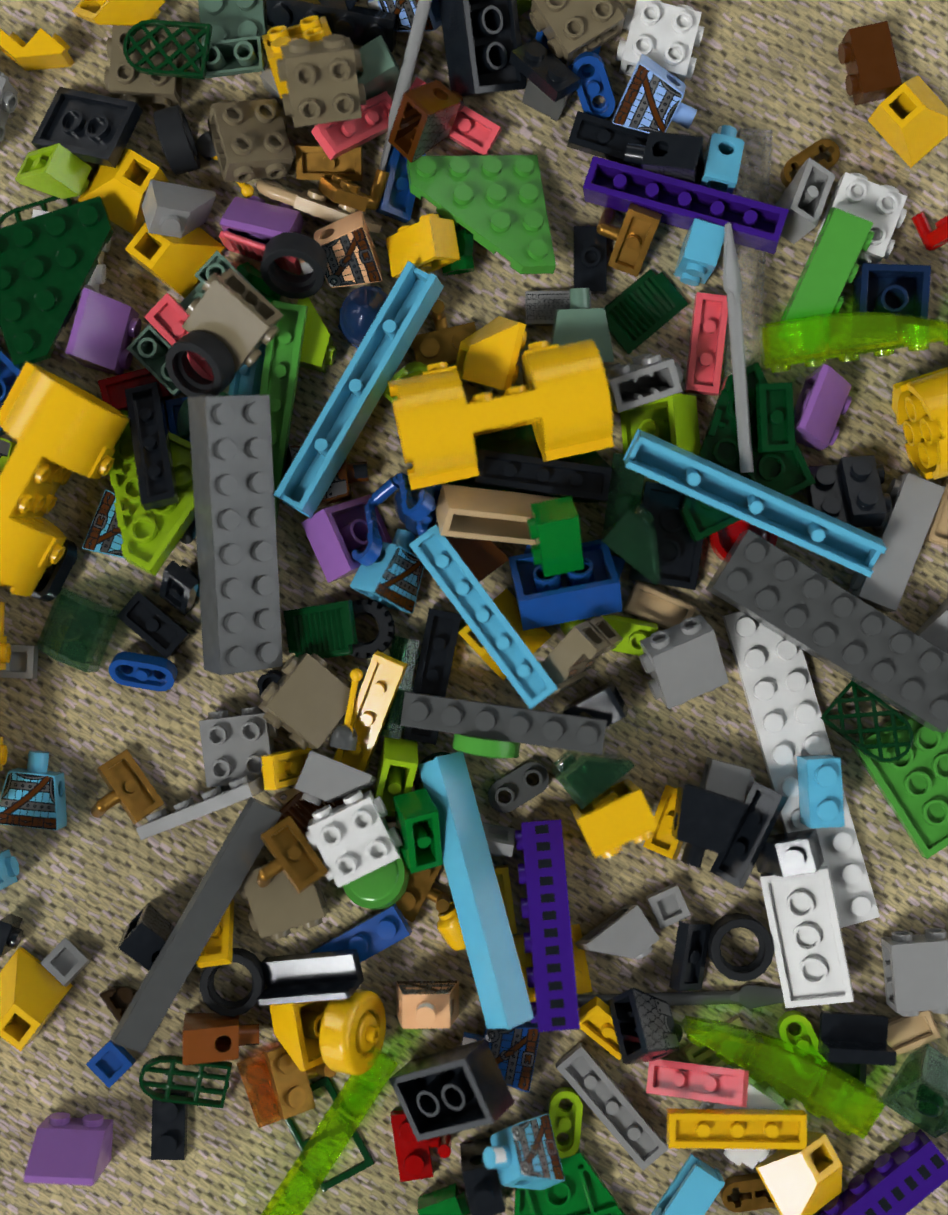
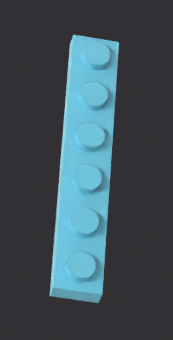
M436 524L408 544L530 709L558 690L557 686L446 537L440 535Z

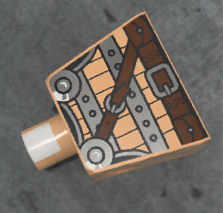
M356 211L314 233V240L321 245L326 253L328 263L325 278L329 287L338 288L382 281L381 263L362 211ZM300 259L304 275L314 271L308 263Z
M459 980L396 981V1015L401 1027L404 1029L451 1028L459 1016Z

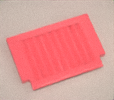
M227 230L220 232L219 238L226 250L262 262L266 244ZM288 256L274 260L281 269L300 275L302 268L298 258Z

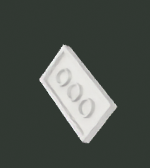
M821 866L814 873L786 877L762 873L760 881L785 1008L854 1002V993L829 866Z

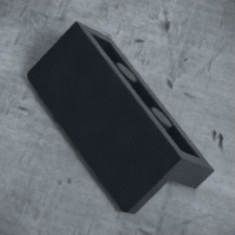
M754 781L744 801L747 804L746 810L725 851L722 854H718L710 872L743 889L788 798Z
M357 949L266 957L261 962L267 988L257 997L258 1006L349 999L364 981Z

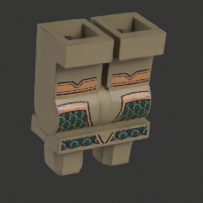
M597 616L574 626L546 659L540 662V665L558 688L554 692L555 695L579 683L586 676L583 672L593 665L594 658L614 649L623 640L602 616Z

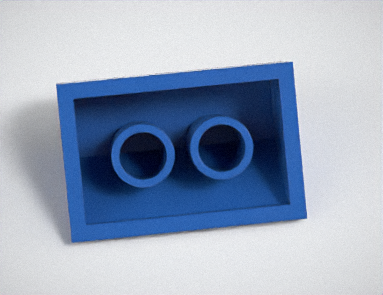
M606 538L582 543L584 569L544 577L541 565H534L531 553L508 557L523 631L622 612L620 580Z

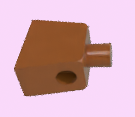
M185 1013L183 1024V1065L239 1059V1046L259 1045V1024L239 1025V1015L230 1017L221 1016L218 1013ZM226 1035V1036H228V1037H226V1038H221L220 1036Z

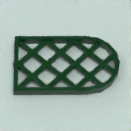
M154 19L143 20L133 25L127 32L123 42V54L132 68L146 75L205 79L212 26L205 23ZM150 26H157L150 32L146 28ZM167 27H174L179 29H177L172 34ZM143 29L147 35L136 42L133 36L137 31ZM164 29L169 37L159 44L153 36ZM190 29H200L201 31L194 35ZM186 30L191 39L181 46L176 38ZM205 35L203 47L198 40ZM148 40H151L156 47L146 55L141 46ZM173 41L178 50L168 56L163 48ZM130 42H132L133 46L129 49ZM196 43L201 51L191 58L185 50ZM138 50L143 58L134 64L129 56ZM160 51L165 60L155 67L150 59ZM180 54H183L188 62L178 69L172 61ZM200 58H202L201 70L195 64ZM147 62L152 69L142 68L141 66ZM170 64L174 71L162 69ZM190 66H192L197 73L184 71H186Z
M853 681L835 698L834 702L820 717L831 729L859 749L864 755L877 762L892 763L899 761L908 754L913 744L914 733L910 723L899 712ZM852 687L853 698H843ZM856 687L866 694L867 697H858ZM871 701L872 712L860 713L858 702ZM854 702L855 713L843 714L842 703ZM876 703H878L887 711L877 712ZM837 705L839 715H828ZM890 715L892 727L879 728L877 716ZM861 717H873L875 728L862 729ZM895 717L905 726H896ZM856 718L858 729L845 730L844 719ZM839 719L841 729L829 720ZM907 730L909 742H898L897 731ZM892 731L894 743L881 744L880 732ZM863 733H875L877 744L864 745ZM848 734H858L860 744ZM907 746L906 750L900 754L899 747ZM895 747L896 757L883 758L882 748ZM867 749H878L879 757L872 754Z

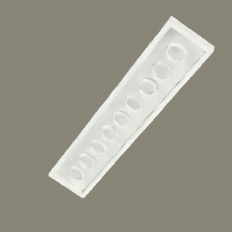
M741 611L722 616L772 790L788 798L780 813L784 832L817 830L824 858L821 866H829L841 928L880 917L844 790L845 827L809 828L800 823L797 756L833 755L824 721L820 718L822 714L803 650Z

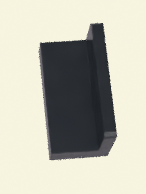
M828 1011L820 1013L818 1052L828 1062L896 1066L897 1052L887 1045L888 1018L885 1015Z

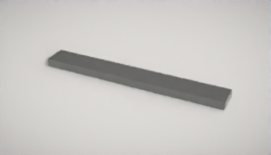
M253 797L249 798L111 1036L114 1044L144 1053L263 848L264 842L260 838L261 834L275 826L282 815L278 809Z

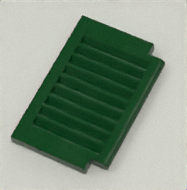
M649 269L604 308L610 334L629 355L689 303L662 272L656 276Z
M352 600L284 611L289 653H295L296 657L307 653L311 656L314 653L322 659L353 654L352 644H358Z

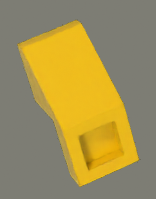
M40 28L26 44L14 32L7 35L0 29V50L24 71L71 67L75 63L68 53L70 46L56 33L50 36Z

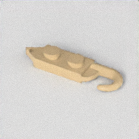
M260 179L256 183L257 190L264 196L331 223L359 211L332 202L317 189L309 188L308 191L303 192L288 191L282 189L283 186L267 179ZM363 212L369 231L380 233L382 225L366 217V213Z

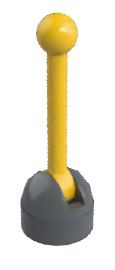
M207 131L197 139L195 147L201 156L208 161H217L218 158L210 131ZM236 182L240 186L244 197L250 198L254 195V188L250 184Z
M354 668L350 672L352 684L344 724L333 730L329 744L331 747L356 751L358 734L351 726V719L358 683L363 678V671L359 668Z

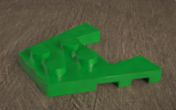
M580 1148L574 1155L560 1158L565 1181L545 1190L515 1188L514 1215H626Z

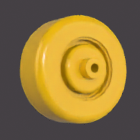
M357 989L349 999L330 1000L321 1021L319 1045L322 1059L332 1071L362 1075L369 1071L377 1061L386 1034V1013L384 1005L376 993Z

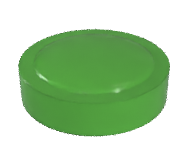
M454 734L452 748L470 755L486 758L519 757L520 743Z
M400 852L399 859L343 885V888L349 899L355 904L373 910L385 909L394 905L404 895L408 887L410 872Z

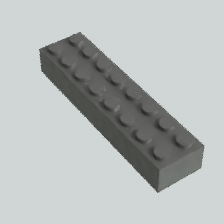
M270 396L188 397L204 670L222 676L282 667Z
M746 530L739 534L706 587V590L926 728L946 733L948 729L947 653L752 531Z

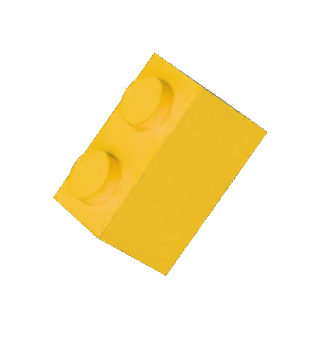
M435 213L426 214L419 218V222L413 225L402 226L398 228L397 233L387 237L386 245L391 276L399 278L408 261L413 263L416 268L430 274L460 260L454 220L440 218L439 214Z

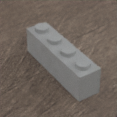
M911 473L900 475L897 479L894 478L891 481L886 492L891 496V511L886 514L881 526H874L878 528L875 536L883 540L882 542L887 549L877 559L872 568L873 573L871 577H867L859 572L854 573L850 582V588L853 589L852 595L868 605L885 612L897 611L946 487Z

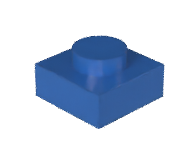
M110 1039L86 1065L110 1088L136 1060L123 1046L114 1044L112 1039Z

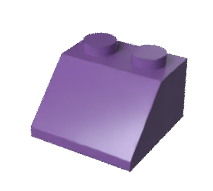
M235 196L223 214L220 226L224 232L227 230L267 244L272 237L284 232H297L301 234L304 220L300 211L293 209L290 205L278 203L277 206L267 204L265 200L257 196L250 198Z
M83 288L65 353L84 367L113 375L123 374L124 369H129L133 358L127 347L132 343L133 338L138 337L141 330L139 314L129 305L93 290Z
M822 364L807 376L794 408L795 441L817 451H821L827 448L828 445L832 446L840 431V427L836 426L840 414L845 415L852 400V397L848 396L852 385L826 364Z
M371 494L323 508L314 514L312 518L301 522L328 583L356 573L361 563L353 559L352 551L357 549L363 552L368 545V527L364 506L372 497ZM376 506L375 511L379 535L382 537V542L392 544L391 537Z
M66 1112L51 1114L37 1128L24 1174V1183L93 1186L111 1161L113 1120L104 1119V1116L101 1114H88L83 1118H70V1114Z

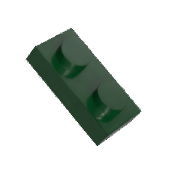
M793 382L757 384L755 389L758 453L795 451Z

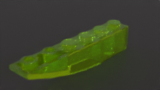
M826 313L757 324L761 364L765 369L770 368L772 373L791 370V365L804 363L805 367L821 366L825 364V359L839 357V362L855 361L860 359V354L873 352L874 357L888 356L894 354V349L908 347V351H921L929 349V343L943 341V346H948V321L900 313Z
M685 1016L683 1019L686 1037L694 1045L700 1048H704V1046L709 1047L726 1064L733 1065L736 1063L746 1071H749V1077L759 1083L766 1081L773 1085L775 1091L783 1098L790 1101L793 1098L804 1104V1108L817 1118L825 1116L833 1121V1125L839 1131L848 1136H851L853 1133L864 1140L885 1107L878 1091L819 1056L787 1041L722 1021Z
M375 1046L368 1051L370 1054L373 1053V1059L368 1062V1066L374 1065L362 1075H350L261 1215L303 1214L399 1064Z

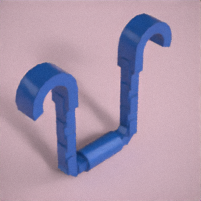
M397 473L393 478L386 481L372 494V497L364 506L368 527V545L363 552L357 549L352 551L353 559L364 566L373 564L381 554L383 547L375 511L377 505L382 504L400 488L402 511L413 521H422L433 508V496L423 489L419 493L417 505L414 506L408 476L404 473Z

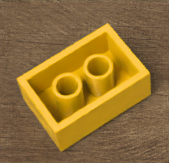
M629 778L570 806L583 837L595 858L602 856L603 859L612 857L622 850L621 845L632 840L635 844L643 842L653 836L652 830L659 828L641 789Z

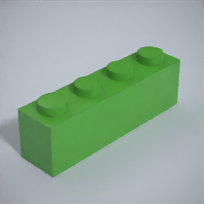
M830 208L774 335L777 338L812 352L815 351L817 345L823 346L830 331V328L826 327L831 314L837 315L843 304L844 296L841 295L846 282L852 283L859 269V264L855 262L860 251H866L874 237L875 232L871 231L872 222L838 208Z

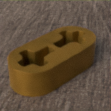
M821 139L789 159L781 171L783 185L787 188L793 180L790 177V173L793 170L792 167L795 170H799L809 157L814 160L820 151L823 153L828 151L831 154L828 162L825 159L817 162L830 171L840 158L838 145L830 139Z
M758 1173L733 1176L724 1180L725 1185L720 1191V1197L728 1210L740 1213L775 1207L772 1198L766 1196L764 1191H760L766 1187ZM733 1188H738L740 1193H743L739 1195L738 1201H733L731 1196H728L733 1193Z

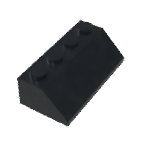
M439 0L450 90L459 92L462 98L525 89L526 77L509 63L511 51L522 46L517 0Z

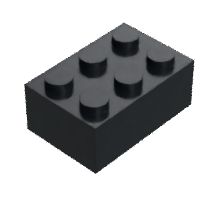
M486 1039L413 1059L389 1078L417 1142L494 1124L515 1103Z

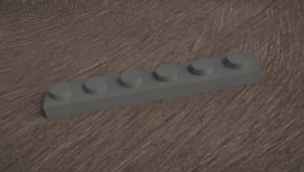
M407 691L404 693L400 726L602 755L607 719Z

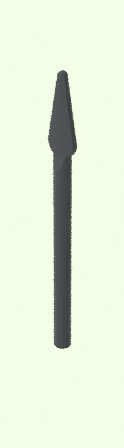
M749 984L742 986L739 990L647 993L666 1001L669 1006L741 1004L745 1008L752 1009L784 1003L781 988ZM620 994L577 995L578 1009L595 996H598L609 1005L608 1000Z

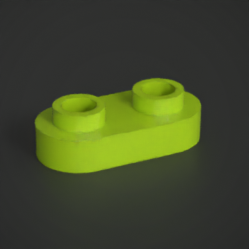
M795 1010L784 1013L778 1020L777 1029L795 1070L805 1078L819 1077L826 1070L827 1060L818 1052L819 1040L808 1017L804 1013ZM791 1023H799L800 1028L796 1032L788 1030ZM806 1053L814 1055L813 1060L810 1062H804L802 1058Z
M560 1087L550 1096L548 1114L559 1158L565 1159L573 1156L580 1146L583 1104L581 1097L573 1088ZM563 1099H568L572 1104L569 1108L564 1109L560 1107V1102ZM564 1132L568 1134V1139L564 1142L558 1141L556 1137L559 1133Z

